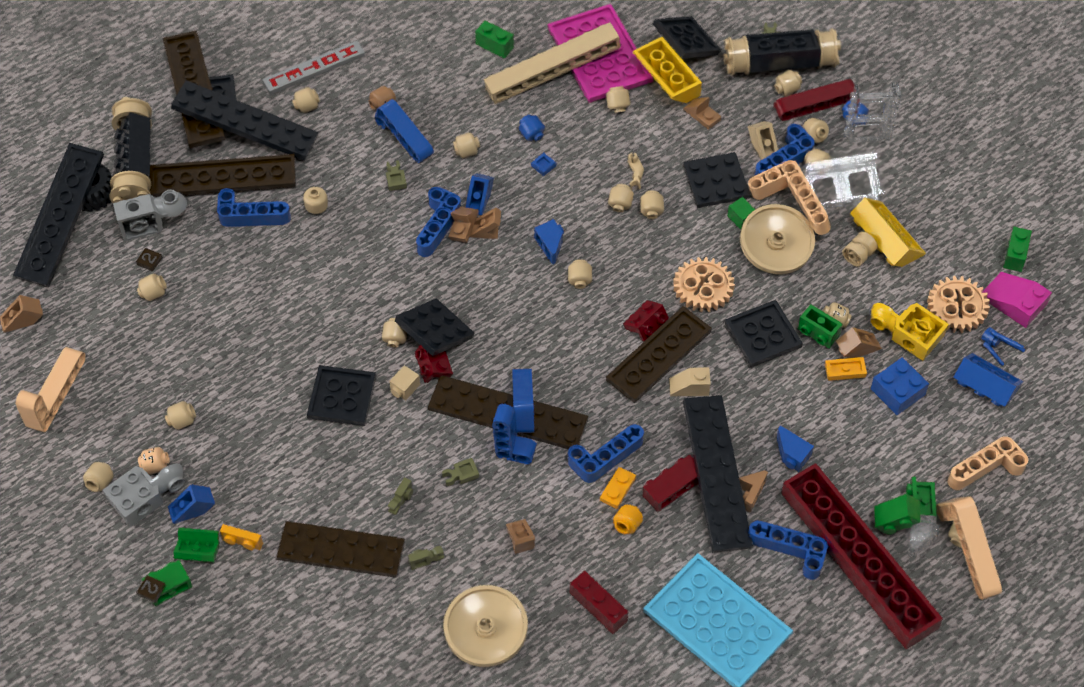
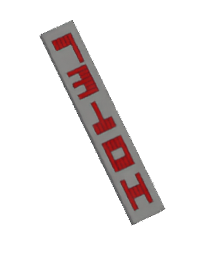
M354 41L264 78L262 81L269 94L272 95L364 57L365 52L358 41Z

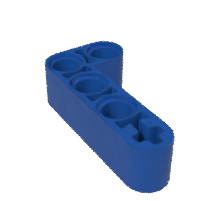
M391 99L377 108L375 114L376 123L379 126L381 125L382 129L388 127L417 163L422 162L434 153L431 144L395 100Z
M790 124L787 127L785 137L787 145L759 161L756 165L755 176L789 160H793L797 164L803 162L807 152L812 151L814 148V139L799 124Z
M433 187L428 192L429 206L435 212L416 239L417 252L422 257H429L433 254L454 223L451 212L461 207L460 197L441 187Z
M229 188L222 189L218 194L217 212L221 225L225 227L285 225L291 220L289 205L286 202L237 203L234 191Z
M512 369L513 405L516 415L517 433H534L532 369Z
M507 404L498 405L492 424L496 456L500 459L504 457L507 458L506 460L531 464L537 446L536 442L517 436L515 409Z
M636 424L628 426L593 454H590L581 445H573L568 450V465L583 481L593 483L642 446L643 428ZM574 456H579V457H581V458L575 459V458H573V457H574ZM602 458H607V459H609V460L603 461V460H601V459H602Z
M763 521L751 523L749 526V537L753 545L805 559L802 569L803 575L809 580L817 579L820 576L827 551V542L823 538ZM774 537H779L781 540L777 541ZM793 543H800L801 546H796ZM813 548H819L821 551H815ZM808 566H815L817 569H810Z

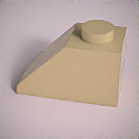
M763 121L748 126L751 142L761 160L778 150L772 123Z
M709 367L688 368L669 378L670 396H709L711 385Z

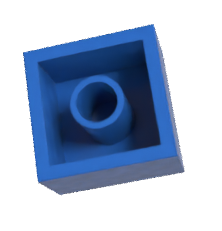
M902 357L873 378L871 390L896 415H899L926 395L929 383Z

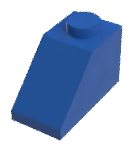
M479 173L471 176L465 207L478 209V215H483L491 195L494 177Z
M554 219L534 228V238L552 265L556 263L564 235L562 226L558 225Z
M780 425L776 438L782 462L789 469H795L799 472L812 456L814 446Z
M190 485L168 506L172 523L176 524L204 515L214 506L215 502L210 487Z

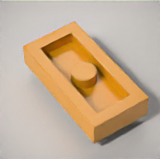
M864 357L825 360L828 381L865 378L867 376Z
M618 467L600 496V501L618 509L634 483L636 475Z
M224 524L220 529L222 540L227 544L235 545L236 543L248 550H261L263 540L260 534Z

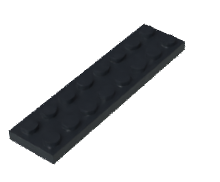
M189 81L184 82L171 104V109L285 154H294L296 158L303 161L306 160L319 133Z
M73 143L68 144L13 276L15 278L46 287L50 286L105 155L102 151Z
M722 395L684 398L682 402L712 553L751 549L753 543L749 537V524Z

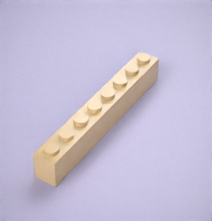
M610 22L601 25L592 31L585 32L581 36L570 39L530 59L521 61L499 73L490 75L484 79L486 90L494 104L502 102L621 48L619 35Z

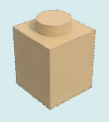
M404 365L389 381L391 393L395 397H401L406 401L420 386L419 375Z

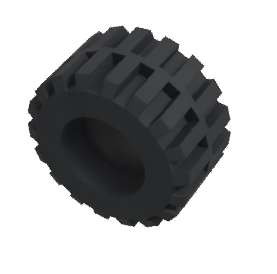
M100 164L92 183V185L96 186L90 188L82 207L83 211H86V209L89 212H93V209L98 211L101 207H107V203H111L110 192L112 188L110 187V180L112 176L109 169L104 167L103 164Z

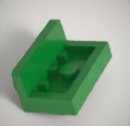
M911 477L910 483L906 485V494L919 500L920 520L936 522L935 482H916V477Z
M191 528L178 529V541L173 551L174 559L203 562L215 561L220 546L218 531Z

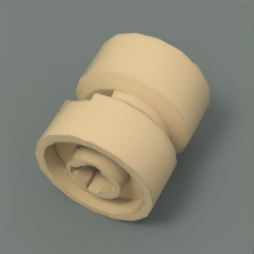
M860 232L843 249V256L850 264L859 267L877 250V242L870 234Z

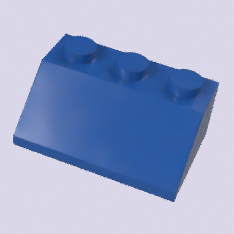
M974 353L963 358L953 377L957 379V383L961 386L973 388L974 393L981 397L987 396L992 399L991 402L999 407H1002V405L1004 407L1007 406L1024 382Z

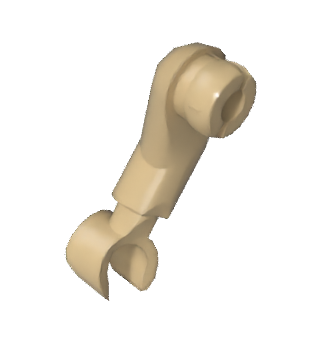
M630 153L628 155V163L634 172L633 180L630 182V189L633 190L632 187L634 185L641 189L640 180L642 179L644 167L638 155L634 153L633 156V153Z

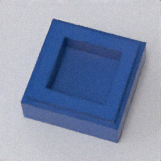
M542 153L531 162V167L545 176L556 167V162L545 153Z

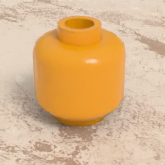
M630 504L621 506L613 518L615 528L621 534L635 533L643 521V515L639 508Z

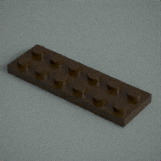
M682 306L606 376V381L635 404L710 334L712 328Z
M285 521L276 558L279 561L397 578L405 538Z

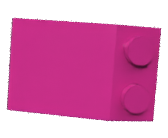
M1000 272L982 292L988 293L986 299H990L989 304L1025 328L1045 308L1052 294L1051 291L1035 281Z

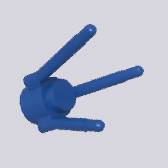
M991 327L981 337V340L984 341L982 346L989 350L1001 366L1004 365V362L991 346L996 347L1000 341H1003L1025 352L1023 345L996 332Z

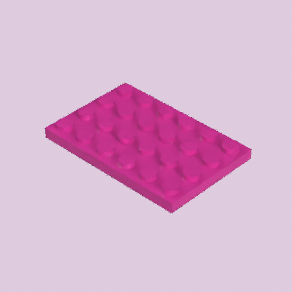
M611 4L548 24V30L557 46L609 22L619 35L621 48L571 70L589 103L605 98L606 93L610 91L609 88L623 86L624 89L629 90L653 82V76L633 54V51L637 48Z

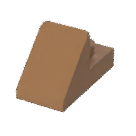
M709 97L696 98L683 108L684 111L708 130L721 121V116L709 107Z
M460 207L451 212L454 223L448 236L450 240L468 242L479 212L478 209Z
M495 207L476 218L470 237L498 239L501 210Z
M765 470L739 478L741 490L746 491L743 499L747 512L751 513L765 485L768 472Z
M526 519L506 524L515 554L534 549L535 536Z

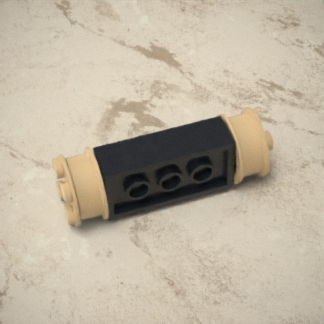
M833 28L827 32H820L819 30L814 32V29L750 34L743 36L742 39L728 37L724 40V47L727 51V54H724V64H727V74H730V76L741 72L748 75L749 71L759 73L761 71L793 70L797 68L817 67L819 69L823 65L836 67V65H839L838 51L841 50L840 40H837V32Z
M124 97L112 107V114L114 116L112 118V127L115 130L114 138L117 139L114 153L116 154L114 168H116V172L110 180V187L112 188L110 200L112 203L136 198L141 195H151L149 191L151 180L148 177L150 175V129L152 127L150 117L152 116V108L149 103L143 100Z

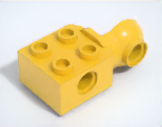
M875 303L871 308L872 318L870 322L873 327L881 331L884 329L891 331V340L922 361L925 360L945 336L949 326L948 323L918 303L910 305L900 316L889 306L882 303Z

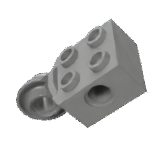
M167 190L159 197L147 194L113 203L124 242L161 232L163 229L161 218L174 217L185 211L187 207L185 196L174 190Z
M178 463L166 466L152 479L143 468L135 466L104 488L103 492L107 500L128 526L132 527L163 504L164 492L167 490L176 492L184 485L183 467Z

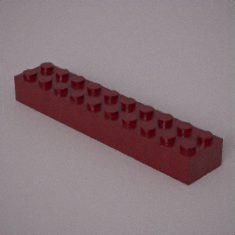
M816 463L783 482L781 491L783 497L814 536L821 537L827 542V552L906 650L940 628L943 620L940 614Z

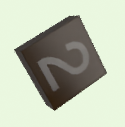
M145 248L136 260V264L153 272L161 261L162 254Z
M147 575L136 593L138 596L156 603L166 585L164 582Z

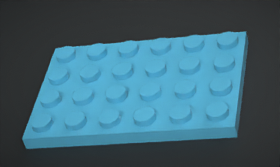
M699 553L643 608L644 613L733 687H743L793 634V630Z

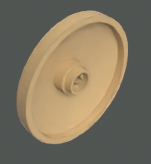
M770 204L762 206L749 214L741 229L740 244L746 258L758 269L771 274H787L800 269L810 259L815 246V234L810 222L802 213L789 206Z
M492 585L472 587L459 594L449 605L444 618V634L449 648L462 661L479 667L500 665L513 658L522 648L528 631L527 615L519 599L506 589Z

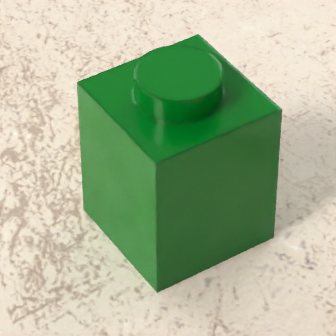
M742 197L728 206L727 216L741 230L744 221L755 209Z

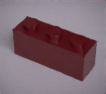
M689 454L685 458H679L671 468L662 470L658 477L654 480L650 479L644 484L642 496L657 513L699 484L693 457Z
M585 570L570 582L569 593L612 634L628 621L629 611Z

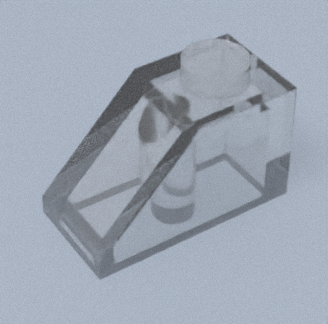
M920 514L921 523L908 528L907 559L914 558L933 543L935 536L939 535V524H936V516Z

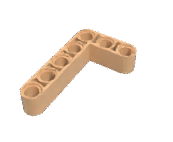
M795 161L783 162L750 178L748 185L754 199H764L789 187L813 230L819 235H824L830 231L831 226L828 215Z
M65 347L39 394L24 390L19 392L16 398V407L26 427L41 432L48 430L85 362L86 355L84 352Z
M972 497L954 498L936 504V512L941 521H954L978 597L983 600L1001 594V583L976 504Z

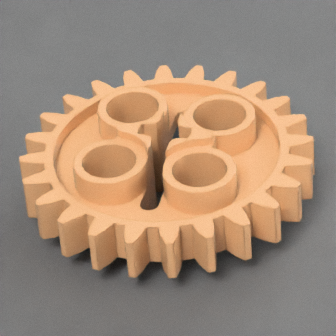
M698 257L697 262L690 259V264L684 262L683 267H679L678 272H675L673 285L676 298L680 297V303L686 302V308L692 305L693 311L697 307L700 308V312H703L704 308L710 312L711 307L717 311L718 305L724 307L725 302L729 303L730 297L733 296L735 284L734 277H731L732 272H727V266L721 267V261L715 264L714 258L711 262L708 261L707 257H705L704 261H701Z
M953 276V280L946 277L945 283L939 280L938 285L934 284L933 289L929 292L927 309L948 323L947 330L951 327L953 328V333L957 329H960V332L963 333L964 328L971 332L972 326L977 329L979 324H983L984 319L988 316L990 306H988L990 299H986L988 293H982L984 287L977 288L978 282L971 284V278L964 281L963 276H961L960 280H957L956 276Z

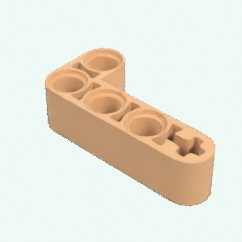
M1003 436L954 466L948 478V485L954 490H961L1001 464L1010 474L1019 476L1027 466L1028 457L1013 439Z

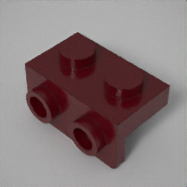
M647 300L636 312L629 316L623 325L626 330L638 333L644 342L669 317L663 304Z
M421 345L417 348L415 357L418 361L424 383H429L433 377H451L453 375L446 351L432 356Z

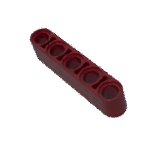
M846 79L779 98L774 102L773 106L780 120L787 121L846 104L849 100H857L860 93L853 80Z

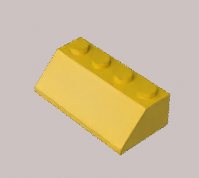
M663 37L633 51V54L672 100L688 103L701 96L702 82Z
M864 198L850 213L854 217V223L862 227L866 233L875 239L878 246L877 250L886 255V260L890 265L903 267L926 254L883 202Z

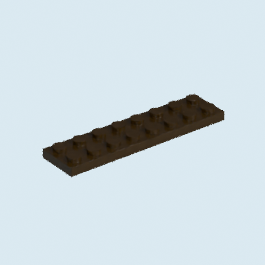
M197 30L164 37L163 42L176 95L185 81L212 90ZM181 113L190 148L225 140L223 129Z
M294 154L150 165L149 179L151 180V188L149 191L152 196L159 197L167 190H174L184 196L219 193L222 189L226 188L239 192L296 187Z
M440 376L429 402L428 410L493 428L492 424L498 405L507 404L514 408L513 395L447 376ZM533 400L534 433H517L518 436L568 450L571 446L580 444L588 422V415Z

